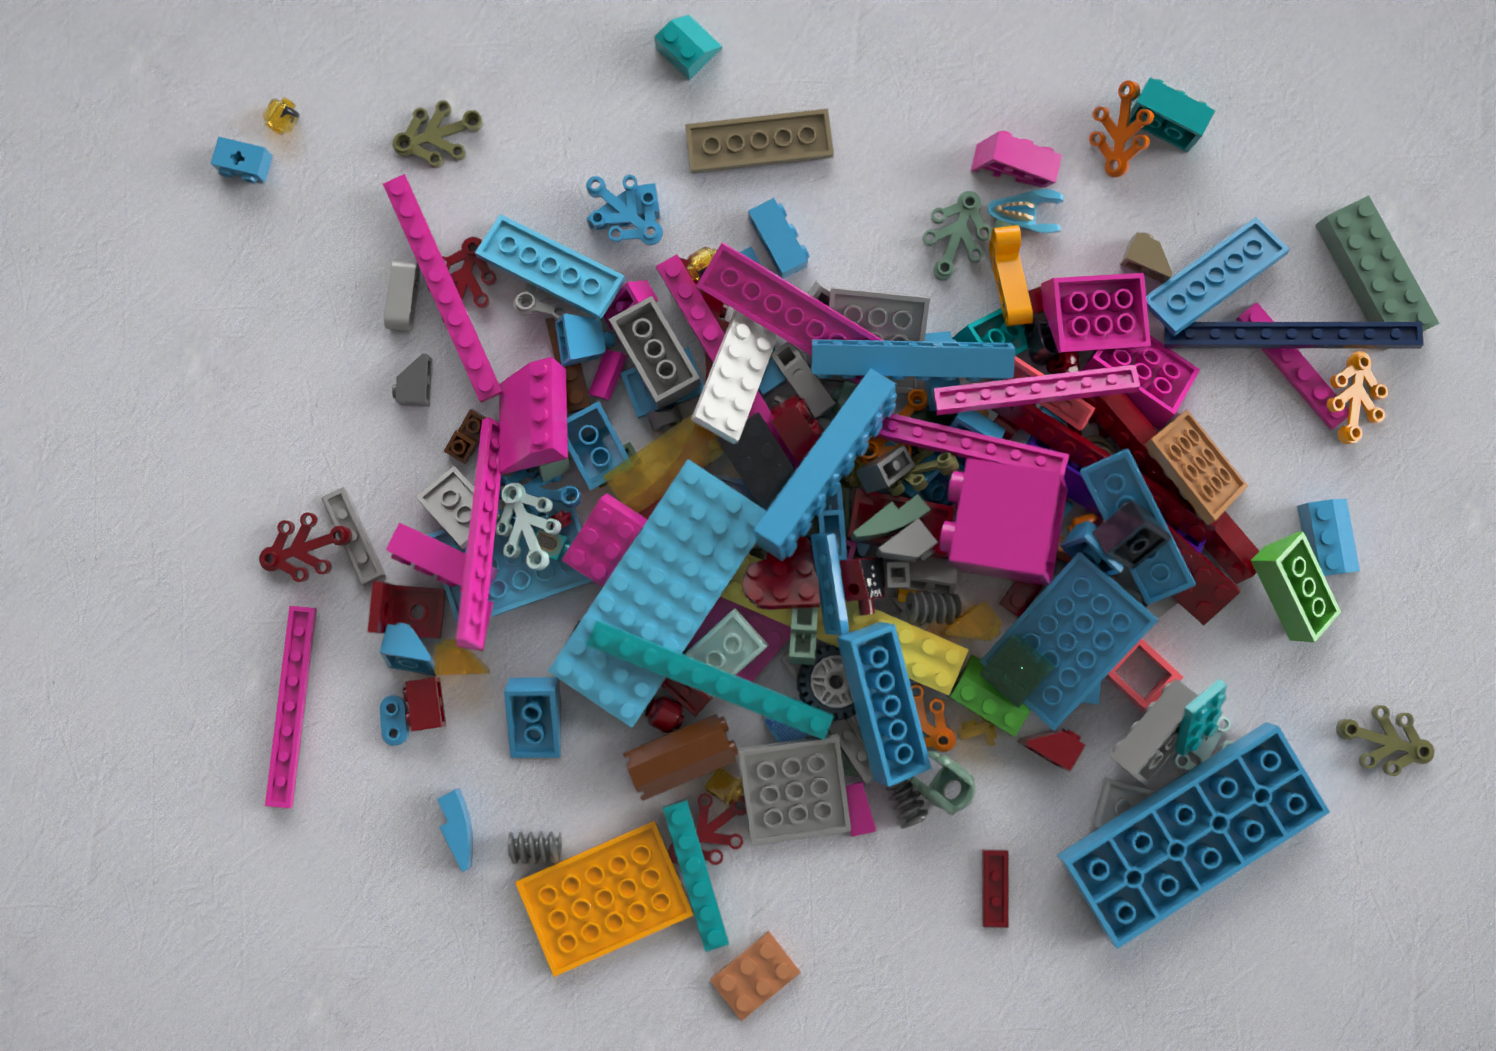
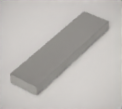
M342 487L321 497L334 527L345 526L352 532L351 542L343 547L361 586H366L373 581L385 577V572L347 489ZM338 531V536L341 539L342 534L340 531Z

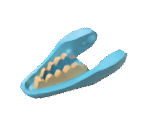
M1051 189L1033 190L990 202L988 213L999 220L1011 225H1018L1023 229L1040 233H1058L1061 231V226L1056 223L1036 224V209L1040 203L1064 202V196L1060 192Z

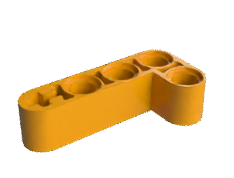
M1018 225L993 228L989 242L990 260L1007 327L1029 324L1033 321L1032 306L1019 255L1021 232Z

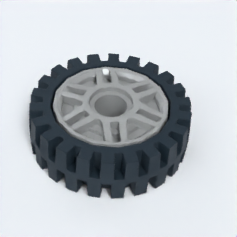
M829 645L816 650L814 665L802 664L797 675L798 683L796 686L799 691L798 696L800 700L805 704L833 714L832 721L852 717L856 714L839 647ZM830 677H835L839 680V689H833L830 686Z

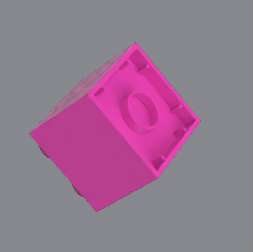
M967 458L965 472L954 471L951 477L949 501L956 502L958 513L956 522L945 521L940 537V551L948 552L947 557L965 573L1048 586L1053 580L1068 491L1062 472Z

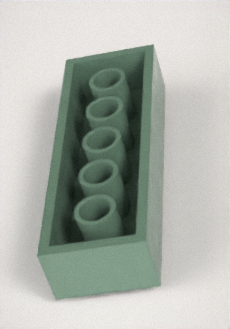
M1369 195L1327 215L1315 224L1368 322H1422L1423 331L1439 324L1438 319Z

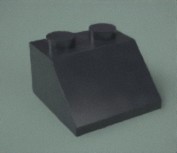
M1132 499L1122 505L1115 514L1103 521L1092 532L1106 555L1132 570L1172 539L1164 527L1143 506Z

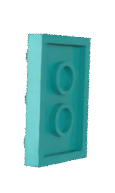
M1221 679L1215 681L1185 706L1175 751L1182 757L1189 751H1196L1203 739L1207 736L1210 738L1217 732L1219 728L1217 723L1223 713L1221 708L1226 700L1225 692L1228 685Z

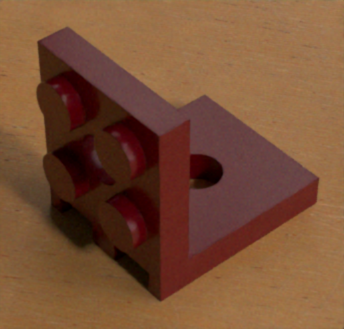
M373 581L367 632L385 634L387 624L396 625V623H404L411 626L418 637L441 639L446 598L445 589L402 586ZM416 605H421L425 611L420 619H415L412 615V609Z

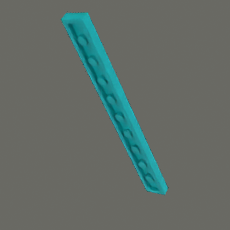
M596 620L586 644L823 740L834 717L833 714Z

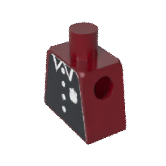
M862 558L839 562L844 598L846 602L858 601L860 616L875 614L873 599L884 598L883 558Z

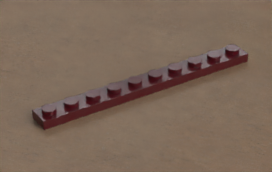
M1032 404L991 409L1057 452L1069 454L1068 459L1082 468L1112 456ZM1141 474L1163 519L1203 543L1216 528L1218 522L1215 520L1207 525L1204 520L1197 516L1192 505Z

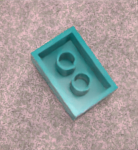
M1150 77L1141 89L1139 97L1134 100L1130 108L1128 122L1132 124L1140 110H1151L1154 114L1152 123L1145 125L1141 129L1188 153L1203 136L1216 110L1210 108L1203 101H1196L1188 97L1184 91L1175 90L1167 86L1164 81ZM1147 113L1143 115V121L1147 120Z

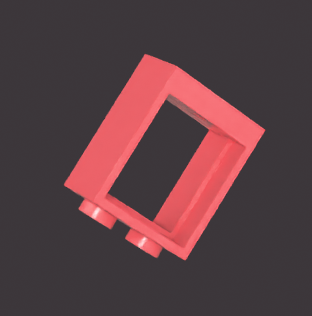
M1141 639L1105 678L1145 713L1148 705L1160 698L1162 695L1161 691L1167 683L1173 682L1175 679L1181 681L1184 677ZM1137 647L1166 673L1144 699L1115 673Z

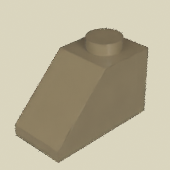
M1137 232L1131 238L1120 265L1138 273H1144L1145 276L1158 282L1165 283L1171 278L1173 273L1160 242L1148 233Z

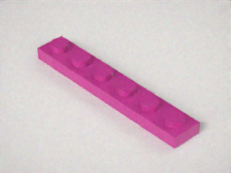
M1258 302L1236 318L1238 322H1274ZM1261 348L1330 430L1336 428L1348 418L1349 409L1346 405L1342 411L1331 412L1328 409L1327 401L1337 395L1297 348Z

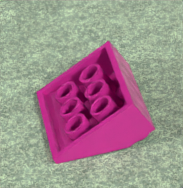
M1144 273L1059 277L1041 283L1043 309L1058 353L1151 346Z
M1151 335V346L1094 350L1081 371L1135 365L1140 383L1139 392L1125 394L1158 430L1175 415L1200 371L1199 368L1170 348H1164V344Z
M552 357L530 362L500 383L503 394L499 395L501 474L568 459L566 369Z

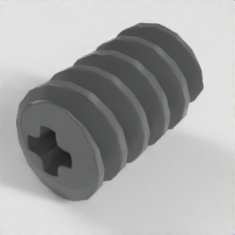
M909 591L906 597V613L910 623L916 622L917 619L921 624L926 620L929 624H933L935 620L937 624H943L945 620L947 625H951L954 619H958L961 615L962 602L958 594L953 593L950 595L937 592L932 594L919 591L913 593Z
M909 779L885 788L886 791H894L889 800L898 801L892 807L893 810L902 811L896 818L905 819L906 821L900 826L901 829L923 822L925 820L923 818L929 814L927 809H920L925 804L924 800H916L921 794L918 790H912L915 786L911 781H908Z
M540 831L537 839L534 838L533 832H529L527 839H524L522 832H519L517 839H514L513 833L509 832L508 854L513 864H518L520 857L523 864H528L530 857L533 864H538L540 857L544 864L549 862L550 857L553 863L559 862L562 852L561 831L557 838L554 837L552 831L549 832L547 838H544L543 832Z

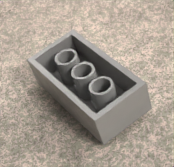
M653 296L609 319L613 331L659 410L702 387L700 377Z
M1178 679L1164 686L1160 698L1148 705L1144 717L1130 727L1128 736L1114 746L1113 754L1110 756L1144 785L1148 784L1175 752L1185 706L1199 696Z

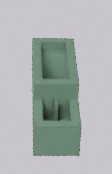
M918 494L899 509L891 502L854 531L850 539L853 542L869 541L892 535L904 530L918 518L922 519L931 509Z
M818 607L792 609L790 664L814 665Z

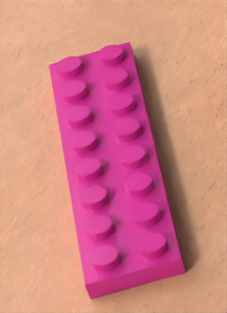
M724 242L720 244L696 285L698 288L811 356L812 339L884 341ZM856 375V378L850 380L859 384L865 375Z

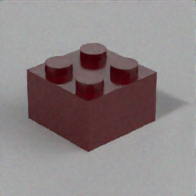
M797 394L771 409V422L798 463L807 457L823 435L824 429L817 418L815 420L811 418V409L804 398L800 400Z

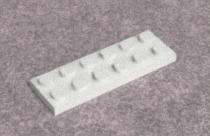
M734 310L691 420L732 444L738 442L778 335Z

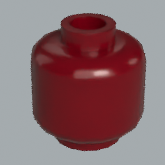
M661 696L658 699L654 698L645 713V716L648 717V724L664 733H670L674 728L679 729L684 720L681 705L665 696Z

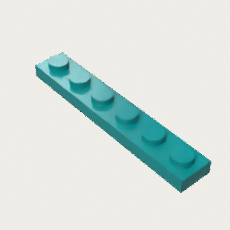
M687 799L664 805L662 808L705 952L730 945Z

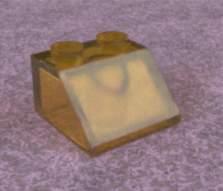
M981 601L960 615L958 619H955L953 624L947 625L939 631V634L944 637L972 641L984 640L985 642L987 640L991 641L1001 633L999 628L1004 624L986 601Z

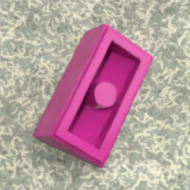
M859 781L845 785L851 837L875 832L876 827L863 783Z

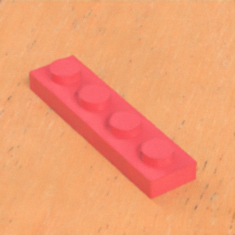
M1015 356L1013 378H1006V380L1043 376L1044 374ZM1081 398L1039 403L1078 430L1085 428L1095 410V407Z

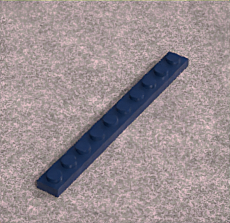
M1193 322L1175 336L1164 326V348L1421 349L1424 345L1422 322Z

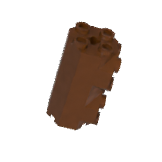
M716 713L623 753L624 759L627 757L630 759L626 766L637 793L640 791L644 793L640 796L642 801L736 762L735 756L739 755L734 739L729 741L725 733L729 731V727L724 716L719 718Z

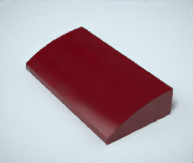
M856 488L846 540L852 541L850 539L852 533L892 502L899 509L911 498L892 496L879 492L866 494L865 490ZM924 501L931 510L920 521L938 542L932 548L935 552L931 557L944 559L948 552L940 551L941 531L945 521L953 522L955 507ZM900 532L883 538L858 541L857 543L881 547Z

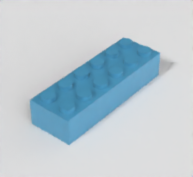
M878 622L837 637L873 780L890 787L932 769L895 624Z

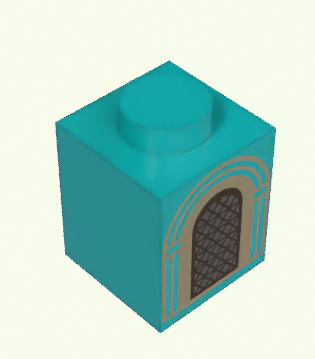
M538 527L535 535L541 550L545 551L549 558L560 562L571 546L568 544L570 539L561 534H549L544 529Z

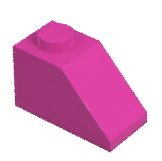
M647 280L627 282L619 290L604 314V318L611 330L613 329L609 321L610 318L650 296H653L655 302L658 301Z

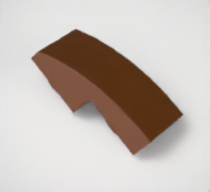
M470 409L460 428L454 431L444 452L466 464L479 446L482 420L487 417L474 409Z

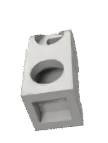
M909 562L883 563L885 588L910 587Z

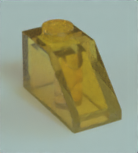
M445 639L443 644L435 645V675L490 673V668L470 649L458 647L456 639Z

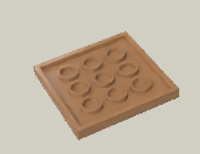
M1188 409L1178 415L1144 444L1149 455L1157 460L1163 468L1164 474L1176 484L1182 497L1191 503L1195 508L1197 516L1204 520L1207 525L1214 522L1248 487L1247 483Z

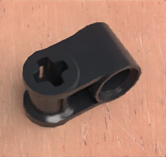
M1033 317L1032 323L1024 324V335L1028 345L1029 357L1036 365L1043 366L1058 354L1048 321H1040Z

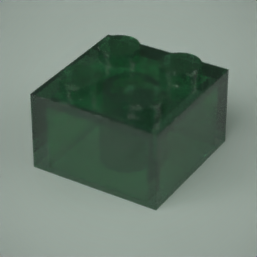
M1015 634L1010 637L979 674L1019 708L1056 667L1021 636Z

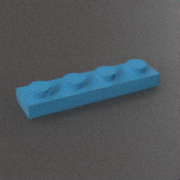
M816 533L811 535L816 576L819 582V596L825 634L845 635L849 633L835 533Z

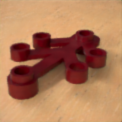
M469 237L462 243L461 250L448 257H442L447 262L448 270L452 265L464 260L462 268L450 275L454 284L457 283L456 288L462 301L468 285L474 295V303L478 308L483 309L489 305L490 300L482 292L472 273L474 263L482 273L481 280L485 285H494L497 277L489 269L485 261L477 258L476 251H469L471 245H476L478 249L482 240L478 237ZM488 274H492L493 279L491 281H485V276ZM480 297L486 298L483 304H478Z
M306 512L300 517L301 527L289 548L283 549L288 536L295 531V525L288 520H282L278 523L277 530L279 533L272 547L262 550L259 556V563L266 571L280 569L290 574L294 581L305 582L309 578V571L304 567H296L285 560L295 557L314 567L318 574H328L332 569L331 562L319 559L308 552L330 544L345 546L351 542L352 532L348 527L335 526L330 531V534L305 542L312 527L318 522L317 516L314 513ZM310 515L312 521L310 524H307L306 518ZM286 523L289 525V530L287 532L283 530V527ZM338 531H340L342 534L340 540L336 539V533ZM269 555L273 556L272 563L268 562ZM323 562L326 564L325 571L320 569V565ZM300 570L303 572L302 579H299L297 576Z
M702 793L698 797L699 814L696 829L699 843L707 842L729 845L732 849L741 848L743 838L740 834L733 833L727 835L714 832L734 816L747 814L745 795L734 796L730 803L731 806L707 824L709 807L713 803V798L708 793ZM703 796H707L710 799V803L706 806L700 802ZM738 801L745 803L743 810L736 808L735 805ZM738 837L741 842L739 845L734 846L731 844V839ZM672 842L668 848V853L672 862L679 865ZM702 850L704 859L711 864L718 865L723 861L721 850ZM714 852L719 853L721 856L720 860L713 861L711 854Z

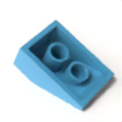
M599 401L567 418L568 450L590 490L634 467Z
M557 677L509 678L504 690L511 758H560L561 694L559 679Z

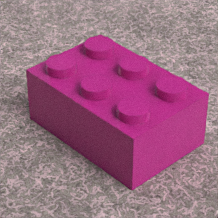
M606 493L597 502L562 561L604 587L647 522V519Z

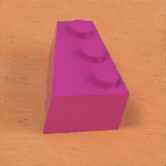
M998 131L976 145L971 171L977 173L979 169L993 171L994 177L1000 178L1001 174L1014 176L1015 182L1045 188L1056 183L1062 155L1054 152L1050 147L1037 146L1029 139L1016 138L1008 131Z

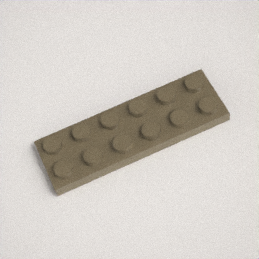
M828 108L685 124L691 174L828 159L834 156Z

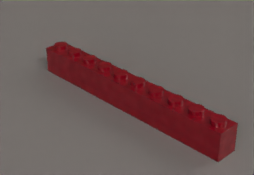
M1125 393L1081 398L1095 407L1092 416L1122 451L1127 448L1129 449L1139 471L1144 476L1191 505L1188 500L1182 497L1176 484L1164 474L1163 468L1157 460L1149 455L1144 444L1154 437L1158 431ZM1224 511L1216 519L1218 524L1206 538L1204 547L1237 585L1257 573L1251 560L1258 554L1259 550L1228 513Z

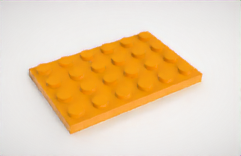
M655 820L515 882L553 977L694 916L691 904Z

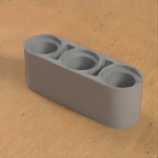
M393 260L384 316L386 329L412 331L420 280V267L417 262Z

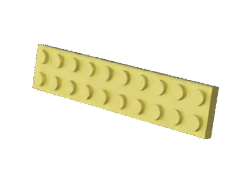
M748 554L721 594V597L791 627L792 609H759L748 598L746 599L742 582L747 566L750 563L762 560ZM845 600L849 633L878 622L895 624L908 678L948 696L950 695L969 649L875 608V614L860 616L858 601L846 602ZM820 602L817 615L816 638L839 647L837 637L843 635L825 634Z

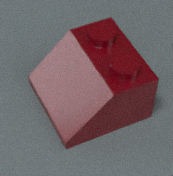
M1063 728L1061 731L1049 730L1020 737L1017 743L1058 768L1067 771L1072 770L1086 746L1079 741L1081 736L1069 729L1065 730Z

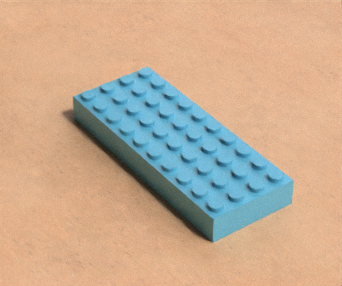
M688 459L548 672L632 728L666 677L587 646V641L596 620L682 654L755 545L754 528L767 511Z

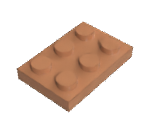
M768 931L712 976L710 981L742 1021L800 974L801 971L772 933Z

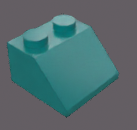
M689 14L670 20L654 36L656 50L689 81L722 49V45Z

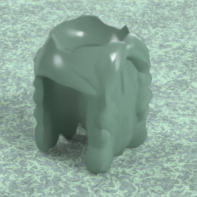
M928 751V756L941 765L942 768L933 778L929 787L915 777H911V783L932 805L947 811L950 815H954L971 804L975 795L974 777L969 775L966 769L956 761H952L947 755ZM952 781H958L961 784L960 794L953 799L946 798L944 793L946 785Z

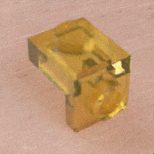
M975 719L961 723L962 728L956 729L958 739L960 740L983 734L987 746L992 747L996 745L994 739L997 738V734L993 724L989 725L988 721L983 720L976 723Z
M721 768L715 771L704 786L707 792L730 806L733 800L737 802L744 792L742 778L738 777L736 779Z

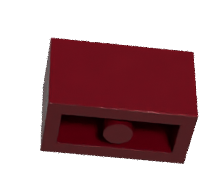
M440 677L405 681L406 687H403V698L405 702H408L409 712H406L407 726L411 727V732L446 726Z

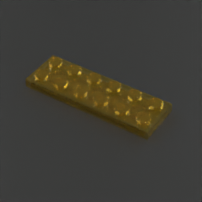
M692 414L603 477L621 503L640 513L664 496L688 459L704 468L723 455L725 452L717 441V438L720 436L692 421Z

